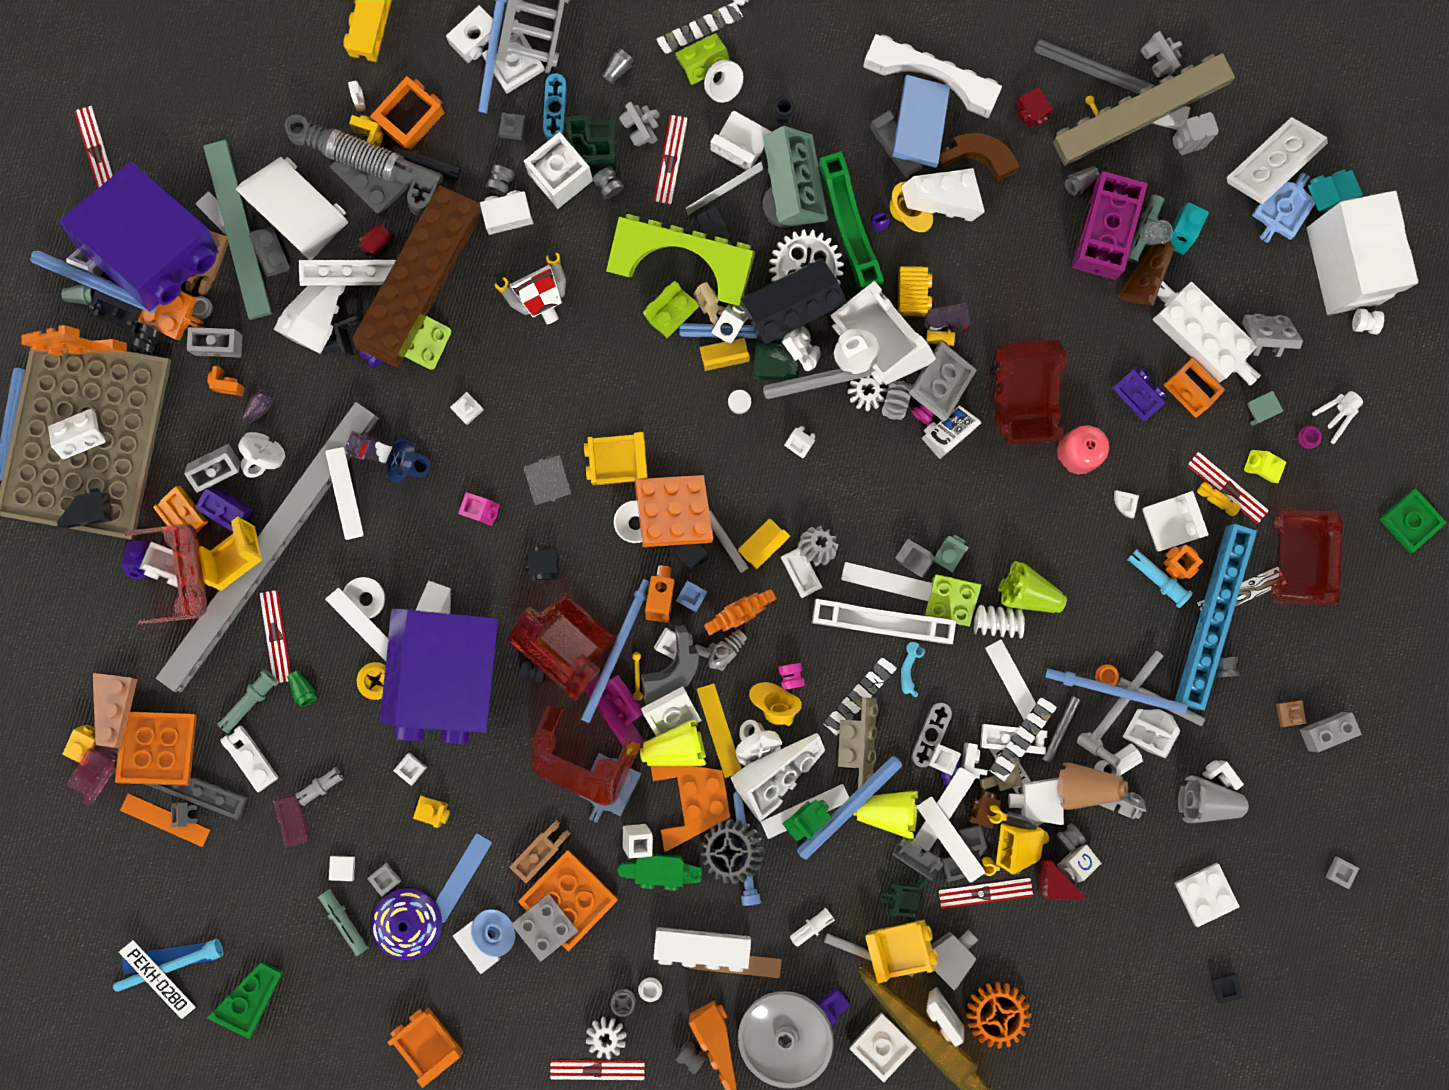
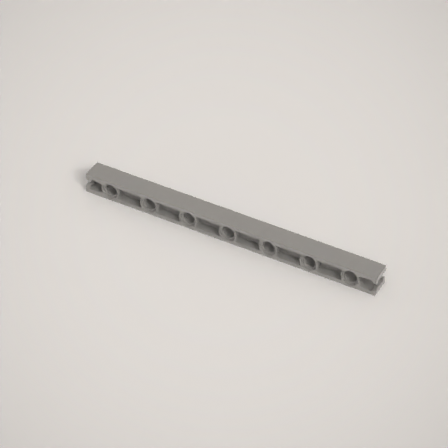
M357 402L354 403L257 537L263 560L225 589L218 591L158 674L157 680L174 692H182L332 485L326 450L343 447L348 463L379 420L377 416Z

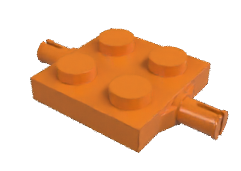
M180 291L177 298L167 305L159 304L156 312L150 313L142 310L138 322L176 340H181L183 332L188 325L195 328H202L201 325H203L202 320L192 316L197 298L184 291Z

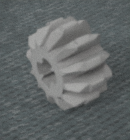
M901 380L889 383L882 407L883 416L894 420H902L905 417L911 397L909 394L912 388L911 384Z
M821 526L816 529L811 527L801 535L798 548L802 549L800 556L807 557L806 563L812 560L815 566L820 563L826 565L836 556L835 551L838 549V544L834 542L836 536L829 535L830 529L824 532Z

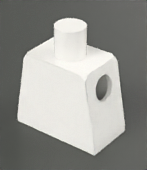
M1059 778L1023 783L1021 785V794L1008 795L1009 808H1021V815L1031 820L1063 825V808L1060 804L1063 803V797H1059L1058 793Z

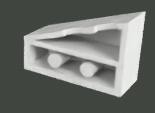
M973 169L913 176L901 186L908 209L928 213L938 212L946 214L947 217H962L967 221H973L985 212Z

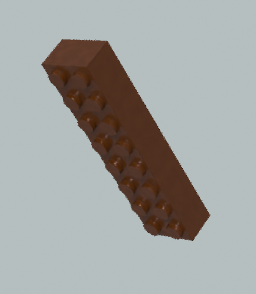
M438 185L355 332L353 341L356 349L397 368L399 367L481 218L480 203Z

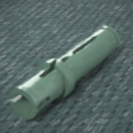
M1151 195L1145 212L1141 213V221L1133 237L1127 261L1132 263L1139 262L1144 246L1147 243L1153 226L1158 222V214L1165 202V199L1161 196Z
M329 889L317 898L329 914L327 917L329 920L332 919L355 956L366 951L369 947L344 910L346 908L344 905H340L332 890Z

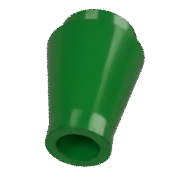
M295 671L287 676L294 702L298 703L300 707L307 706L317 699L315 689L302 676L300 671Z

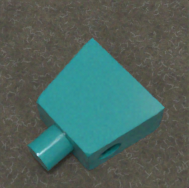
M1186 203L1180 208L1165 241L1171 242L1175 247V252L1184 255L1196 241L1209 212L1191 203ZM1177 237H1183L1185 241H1181Z

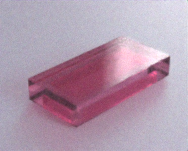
M293 796L275 801L274 806L284 846L289 847L310 841L299 799Z

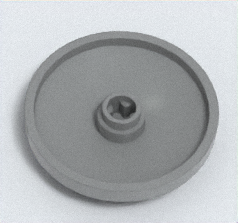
M779 991L762 996L748 1008L739 1027L738 1044L745 1064L759 1079L776 1087L796 1088L809 1084L823 1073L832 1055L834 1037L828 1017L815 1002L798 993Z

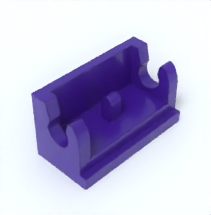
M218 487L206 488L195 507L232 532V520L236 517L246 520L255 512Z

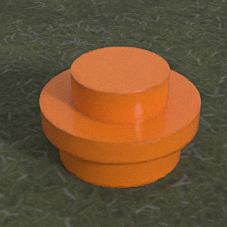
M1106 664L1096 670L1095 679L1098 682L1116 685L1119 680V673L1114 666Z

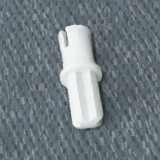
M825 908L811 920L807 919V924L793 933L790 939L795 946H799L814 934L818 936V932L835 920Z

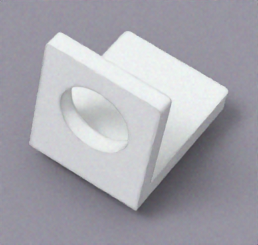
M729 304L723 311L712 333L727 343L732 344L748 318L745 309L738 305ZM723 323H730L733 327V333L730 335L723 334L721 325Z

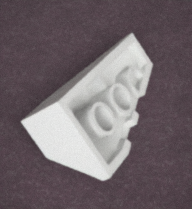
M816 733L749 763L731 777L736 791L759 821L763 820L783 802L781 797L789 788L791 790L797 785L795 783L796 779L802 772H808L824 753L825 749L820 736Z

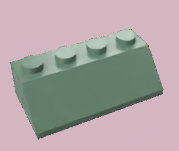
M782 126L763 136L778 222L797 226L827 221L828 216L813 135Z

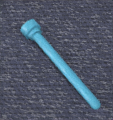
M218 939L206 942V945L201 950L158 967L165 974L204 958L215 960L223 956V947ZM136 974L116 982L113 985V989L121 991L145 982L140 974Z

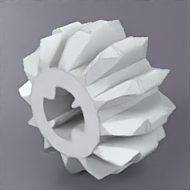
M870 376L865 377V379L859 378L857 381H850V385L854 388L848 389V394L855 395L850 399L851 403L859 401L856 406L857 409H860L862 404H865L866 411L870 410V404L877 409L879 407L877 401L882 403L885 401L884 396L881 394H886L887 389L880 388L884 385V382L879 384L874 377L870 378ZM867 387H870V392H873V394L869 393L868 396L864 395V390H862V388L866 389Z
M602 1017L601 1025L595 1020L592 1023L594 1029L588 1028L587 1034L591 1037L586 1039V1043L593 1044L589 1051L592 1053L598 1050V1058H601L602 1054L606 1053V1058L610 1059L611 1051L615 1055H619L620 1050L618 1047H625V1042L621 1039L626 1038V1032H619L623 1027L622 1023L614 1026L615 1018H611L610 1023H607L606 1017ZM605 1033L610 1035L608 1042H603Z

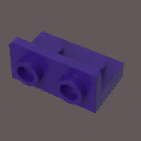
M1135 367L1113 389L1145 421L1166 403V393L1160 386H1154L1149 381L1151 377L1144 369L1141 368L1139 370Z

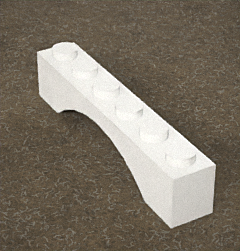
M875 35L863 66L882 75L909 71L933 76L950 86L963 101L967 110L989 118L1002 88L993 79H984L977 76L971 70L959 69L952 62L937 60L930 53H920L914 50L912 46L896 43L886 35Z
M816 599L814 602L811 622L813 624L942 644H953L956 625L955 620L890 612Z

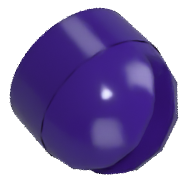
M883 211L875 213L871 221L872 227L877 231L886 230L890 224L889 215ZM882 217H885V218H886V219H884V220H882V221H880V222H878V223H876V221H875V220L880 219V218H882Z

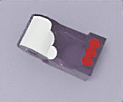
M967 303L932 309L924 320L925 327L930 331H940L943 327L958 325L959 331L967 330L971 326Z
M352 431L344 450L358 459L364 460L365 458L379 463H386L393 446L373 436ZM360 439L357 449H355L354 442Z

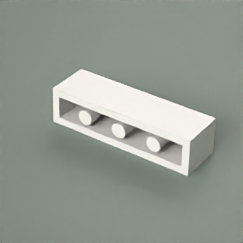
M657 927L653 960H658V963L663 965H672V962H682V966L696 967V964H704L707 969L717 970L720 966L729 967L730 971L742 972L743 968L748 969L751 936Z

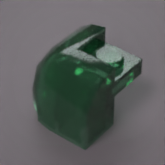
M589 115L566 117L567 140L586 164H616L613 120L590 121Z
M756 342L753 379L775 380L778 383L800 378L799 359L795 361L784 345Z

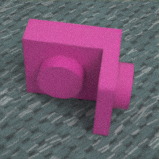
M466 492L458 514L492 526L498 515L500 505Z

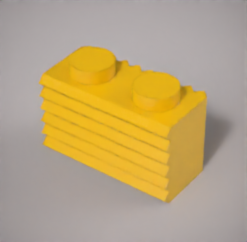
M900 267L898 271V313L901 316L925 317L928 310H931L932 297L928 296V288L932 287V274H928V267Z

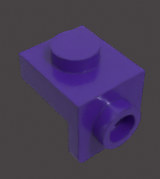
M128 541L121 561V565L128 577L135 579L149 578V576L144 575L145 570L140 569L150 542Z

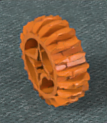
M995 982L994 989H992L991 985L987 983V991L984 992L981 988L977 989L981 994L979 997L972 994L971 998L975 1001V1004H967V1007L973 1010L966 1013V1017L972 1019L967 1024L969 1028H974L972 1034L974 1036L979 1035L978 1040L981 1043L987 1040V1045L992 1047L996 1041L997 1048L1001 1049L1002 1042L1004 1041L1006 1046L1010 1047V1039L1013 1038L1016 1043L1019 1042V1038L1016 1036L1018 1033L1025 1036L1026 1032L1022 1029V1026L1030 1027L1029 1022L1024 1020L1031 1017V1014L1025 1011L1029 1008V1004L1023 1002L1025 999L1023 994L1017 995V988L1014 987L1010 990V985L1005 983L1001 989L1000 983ZM996 997L1008 998L1015 1005L1011 1007L1009 1005L1001 1006ZM989 1001V1010L980 1017L984 1004ZM996 1007L1003 1014L1000 1018L1001 1023L994 1016L997 1011ZM1016 1014L1013 1025L1008 1029V1020ZM986 1023L988 1025L995 1024L999 1028L1000 1033L989 1032L982 1025Z

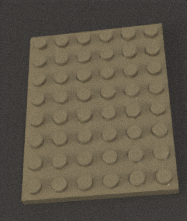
M30 347L0 486V516L57 526V521L77 495L85 494V490L100 489L101 492L109 494L113 521L69 529L134 540L172 360L128 351L82 354L63 353V356L48 355V351H32V347ZM92 409L96 413L98 429L105 437V443L69 458L62 459L51 447L48 426Z

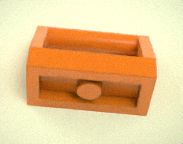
M1194 357L1164 384L1195 418L1207 410L1225 391ZM1189 367L1215 392L1210 398L1185 373Z

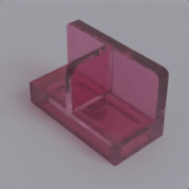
M91 748L87 749L66 785L83 793L82 804L89 807L92 806L114 771L115 758Z

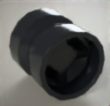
M142 323L139 328L140 333L138 337L134 338L132 344L153 354L156 350L155 344L161 340L163 333Z
M525 656L521 666L520 679H533L536 683L543 684L547 673L548 661H534L532 657Z

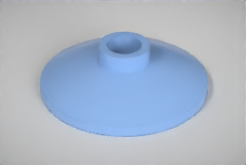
M486 910L478 914L471 927V936L475 946L482 953L491 957L506 954L512 948L515 941V929L511 925V920L504 913L497 910Z

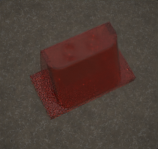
M566 593L540 614L531 606L527 608L507 638L575 701L583 695L600 671V668L595 663L617 640Z

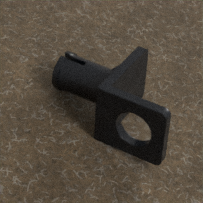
M354 316L333 324L336 334L328 339L321 352L322 355L341 348L344 355L353 356L354 353L346 330L360 325L363 318Z

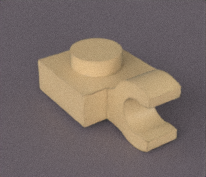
M705 282L698 286L693 296L704 314L708 313L710 321L715 325L719 320L716 314L722 315L726 308L717 305L718 300L715 291Z

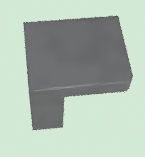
M907 539L895 557L900 565L920 577H924L935 560L931 552Z

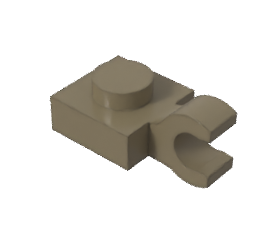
M1017 764L1005 781L995 774L979 779L980 786L983 789L997 785L999 791L1023 785Z

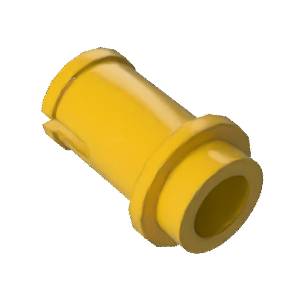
M949 329L948 332L927 330L926 342L928 344L938 345L943 342L948 347L954 346L955 332H951Z

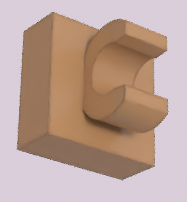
M1302 700L1276 704L1280 727L1306 724Z

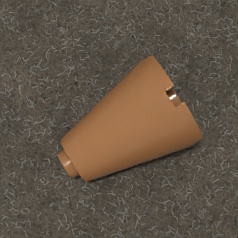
M1071 762L1063 763V766L1066 768L1065 770H1060L1058 793L1059 797H1064L1065 803L1060 804L1065 810L1122 801L1123 797L1128 794L1127 782H1124L1123 777Z

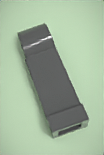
M889 110L873 120L870 129L901 173L908 178L922 169V164L892 157L897 124Z

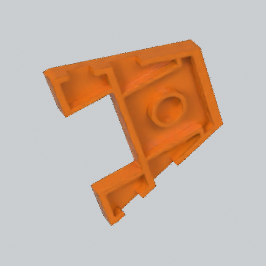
M65 325L58 326V331H55V328H49L46 334H42L41 331L24 334L21 341L22 345L32 347V351H48V355L63 356V353L127 352V343L114 339L91 341L79 337V329Z
M651 766L653 781L677 777L685 822L684 826L661 829L664 851H668L717 825L718 822L730 818L722 770L699 766Z

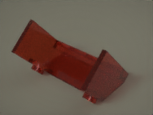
M189 524L125 531V536L163 532L165 543L173 550L179 597L174 602L175 614L137 620L138 625L195 619L203 616L207 610V601L196 529Z
M547 704L532 739L533 772L541 778L600 805L609 806L614 804L618 799L641 744L626 740L617 762L604 758L597 762L593 772L588 771L552 754L556 746V738L553 732L563 709Z

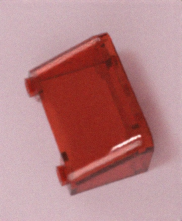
M1279 510V516H1275V530H1279L1281 535L1279 580H1277L1276 585L1271 587V598L1275 599V603L1338 608L1341 583L1343 516L1339 511Z

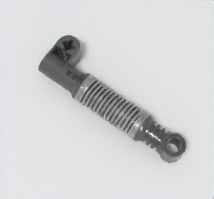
M291 115L285 121V130L293 144L313 147V149L321 151L323 156L333 160L336 159L340 163H347L348 166H355L359 170L363 169L364 172L367 171L371 175H378L379 178L382 177L392 183L398 181L410 186L407 200L409 210L416 216L422 215L438 185L441 186L443 174L404 159V156L395 152L392 153L391 150L388 151V149L381 148L380 146L377 147L376 144H369L368 141L365 142V140L360 138L357 139L353 135L350 136L334 128L328 130L316 124L313 125V123L308 122L301 115ZM297 127L303 128V130L299 133L293 132V130ZM419 190L423 191V201H420Z

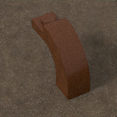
M969 133L954 137L951 144L953 148L949 146L940 151L937 165L938 169L941 170L963 159H975L982 162L988 168L995 183L1016 174L1020 167L1013 153L1005 144L994 137L979 133Z

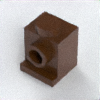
M982 791L978 799L975 798L972 803L971 811L974 812L973 816L968 815L967 820L993 829L994 823L990 821L987 815L996 816L997 813L992 812L989 807L992 805L1000 807L1001 801L995 799L996 794Z

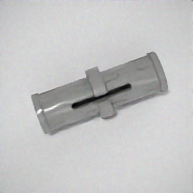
M334 767L333 770L321 778H315L312 780V784L296 793L297 799L301 798L299 800L301 805L305 806L320 794H326L329 788L342 781L344 778L342 774L339 775L340 771L338 768Z

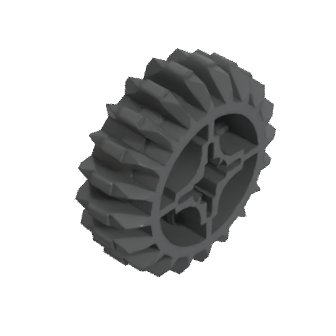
M728 819L726 824L720 821L718 822V827L712 826L710 828L711 833L705 834L708 842H702L701 845L706 848V851L701 852L700 855L707 856V860L703 864H710L711 867L708 869V873L716 872V880L722 877L723 883H728L731 880L732 884H737L739 880L741 882L747 881V876L753 877L755 875L753 870L760 869V865L756 861H763V857L758 855V852L764 851V848L758 847L757 843L761 842L762 839L754 838L757 830L749 831L750 824L746 823L742 826L741 820H736L734 823L732 819ZM726 833L723 847L717 849L720 838ZM736 834L739 835L745 841L747 846H743L740 844L738 836H736ZM731 848L732 850L741 852L733 854L724 851L729 850ZM748 854L745 865L739 870L738 865L741 864L740 859L742 855ZM718 857H721L726 861L727 867H725L720 862Z

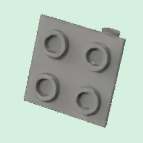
M549 894L511 924L540 962L578 932Z

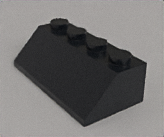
M823 258L740 298L758 340L763 344H767L847 303L839 282Z

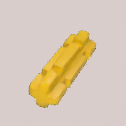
M1204 482L1200 485L1197 492L1203 497H1208L1207 500L1221 510L1225 509V512L1230 516H1235L1239 512L1240 505L1230 502V498L1217 489L1213 490L1210 484Z

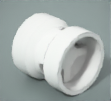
M1357 309L1352 322L1353 331L1362 332L1367 330L1370 334H1379L1384 324L1383 312L1374 311L1370 313L1366 309Z

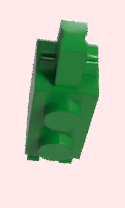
M654 853L649 857L637 858V862L627 863L625 861L620 863L617 869L621 877L635 879V884H640V888L654 889V885H662L665 890H678V887H682L683 884L701 882L702 874L701 867L684 863V859L680 855Z

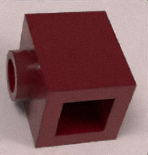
M1039 87L1019 97L1015 105L1018 109L1020 120L1022 123H1026L1028 128L1034 125L1039 127L1045 124L1053 110Z

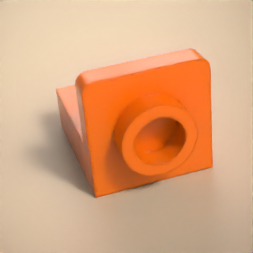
M213 366L212 371L208 374L209 388L218 393L243 396L245 387L237 383V379L224 377L223 379L224 370L219 366Z

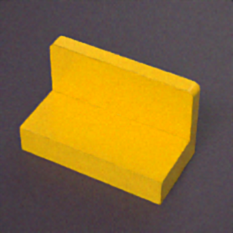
M745 338L736 339L732 344L722 342L700 347L705 371L749 362L750 360Z
M768 519L738 549V552L757 570L789 539L790 535L784 529L781 530L771 519Z

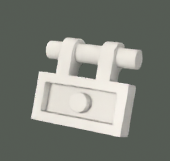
M801 326L787 333L782 343L795 361L799 359L803 368L806 371H810L815 368L821 352L818 346L812 347L810 345V334L804 326Z

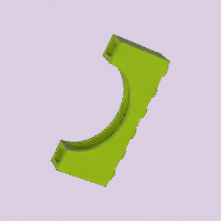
M626 214V218L619 217L607 272L633 277L637 265L649 253L664 247H682L701 256L712 268L718 283L717 300L738 306L742 305L740 298L745 295L755 251L750 250L751 245L737 242V246H732L728 244V239L716 236L714 241L705 239L706 234L693 231L692 235L683 233L684 228L673 225L670 226V229L662 228L661 222L650 219L648 224L639 222L640 217Z

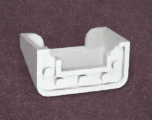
M279 157L244 180L236 190L300 250L304 256L312 260L348 223L344 217L346 212L337 203L332 206L295 170L297 166L288 157L285 160Z
M873 281L831 315L835 322L832 327L839 336L850 329L866 330L873 333L880 344L881 353L877 357V362L871 367L874 370L871 374L879 384L884 382L887 385L930 365L936 358L924 338L915 333L893 307L890 300L882 294V290L877 283Z

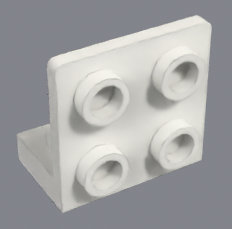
M733 111L720 134H715L712 138L711 151L748 170L755 165L764 149L763 136L771 133V131Z
M1193 491L1142 509L1157 551L1208 536Z

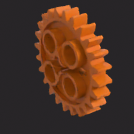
M771 589L759 595L756 592L747 598L745 596L726 606L724 610L715 615V619L704 626L709 635L721 629L724 632L732 627L736 628L756 617V614L766 609L765 606L774 601L776 597Z

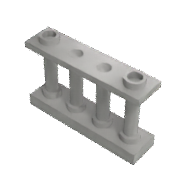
M508 0L496 60L505 62L507 54L511 55L512 53L547 62L545 73L549 74L552 66L556 67L559 53H556L555 49L564 2L568 3L569 0H559L557 10L527 3L522 0ZM521 10L554 19L553 32L518 23V20L514 19L515 12H520ZM519 32L551 41L549 53L514 44V41H510L511 33Z

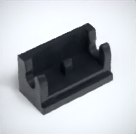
M95 290V295L89 306V310L93 312L92 315L137 333L141 324L138 322L142 309Z

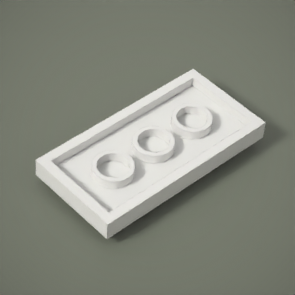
M1291 117L1227 177V183L1263 204L1328 144L1327 137Z

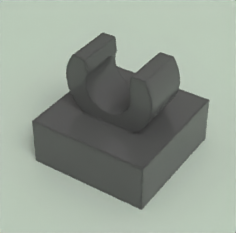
M502 113L499 129L500 138L522 140L525 116Z
M171 803V827H186L187 823H196L197 819H190L188 812L196 810L197 806H187V803Z

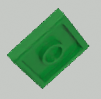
M1416 488L1408 492L1379 518L1409 553H1414L1447 523Z

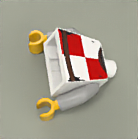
M556 253L557 260L552 262L547 255V266L511 284L503 277L505 286L500 288L495 283V287L500 293H503L506 301L515 310L524 315L531 314L532 317L542 314L546 324L553 323L559 319L554 307L562 303L561 298L565 295L566 277L560 265V256Z

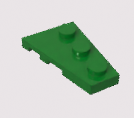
M261 962L207 1018L250 1039L284 972L265 962Z

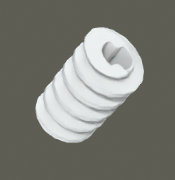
M983 605L978 607L974 618L975 634L978 628H981L983 635L990 629L992 636H995L996 631L1000 630L1001 637H1004L1007 630L1009 631L1010 638H1013L1016 631L1019 634V638H1023L1025 620L1021 609H1016L1013 613L1012 608H1007L1004 613L1002 607H998L996 612L993 606H989L987 610H985Z

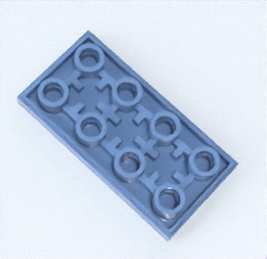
M906 75L892 157L937 167L950 86Z

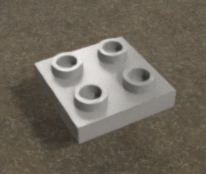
M1262 314L1244 315L1242 324L1254 345L1258 346L1253 351V356H1258L1262 347H1273L1272 352H1275V357H1281L1284 348H1301L1303 340L1288 317L1283 315L1271 317Z

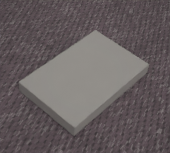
M941 342L933 352L936 360L923 368L909 394L944 422L951 415L974 376L976 369L945 343Z

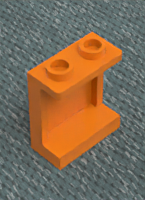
M429 1007L423 1012L421 1009L417 1010L409 1017L411 1022L405 1027L400 1024L390 1033L392 1038L388 1041L390 1046L394 1044L419 1076L417 1082L422 1088L463 1054V1050Z

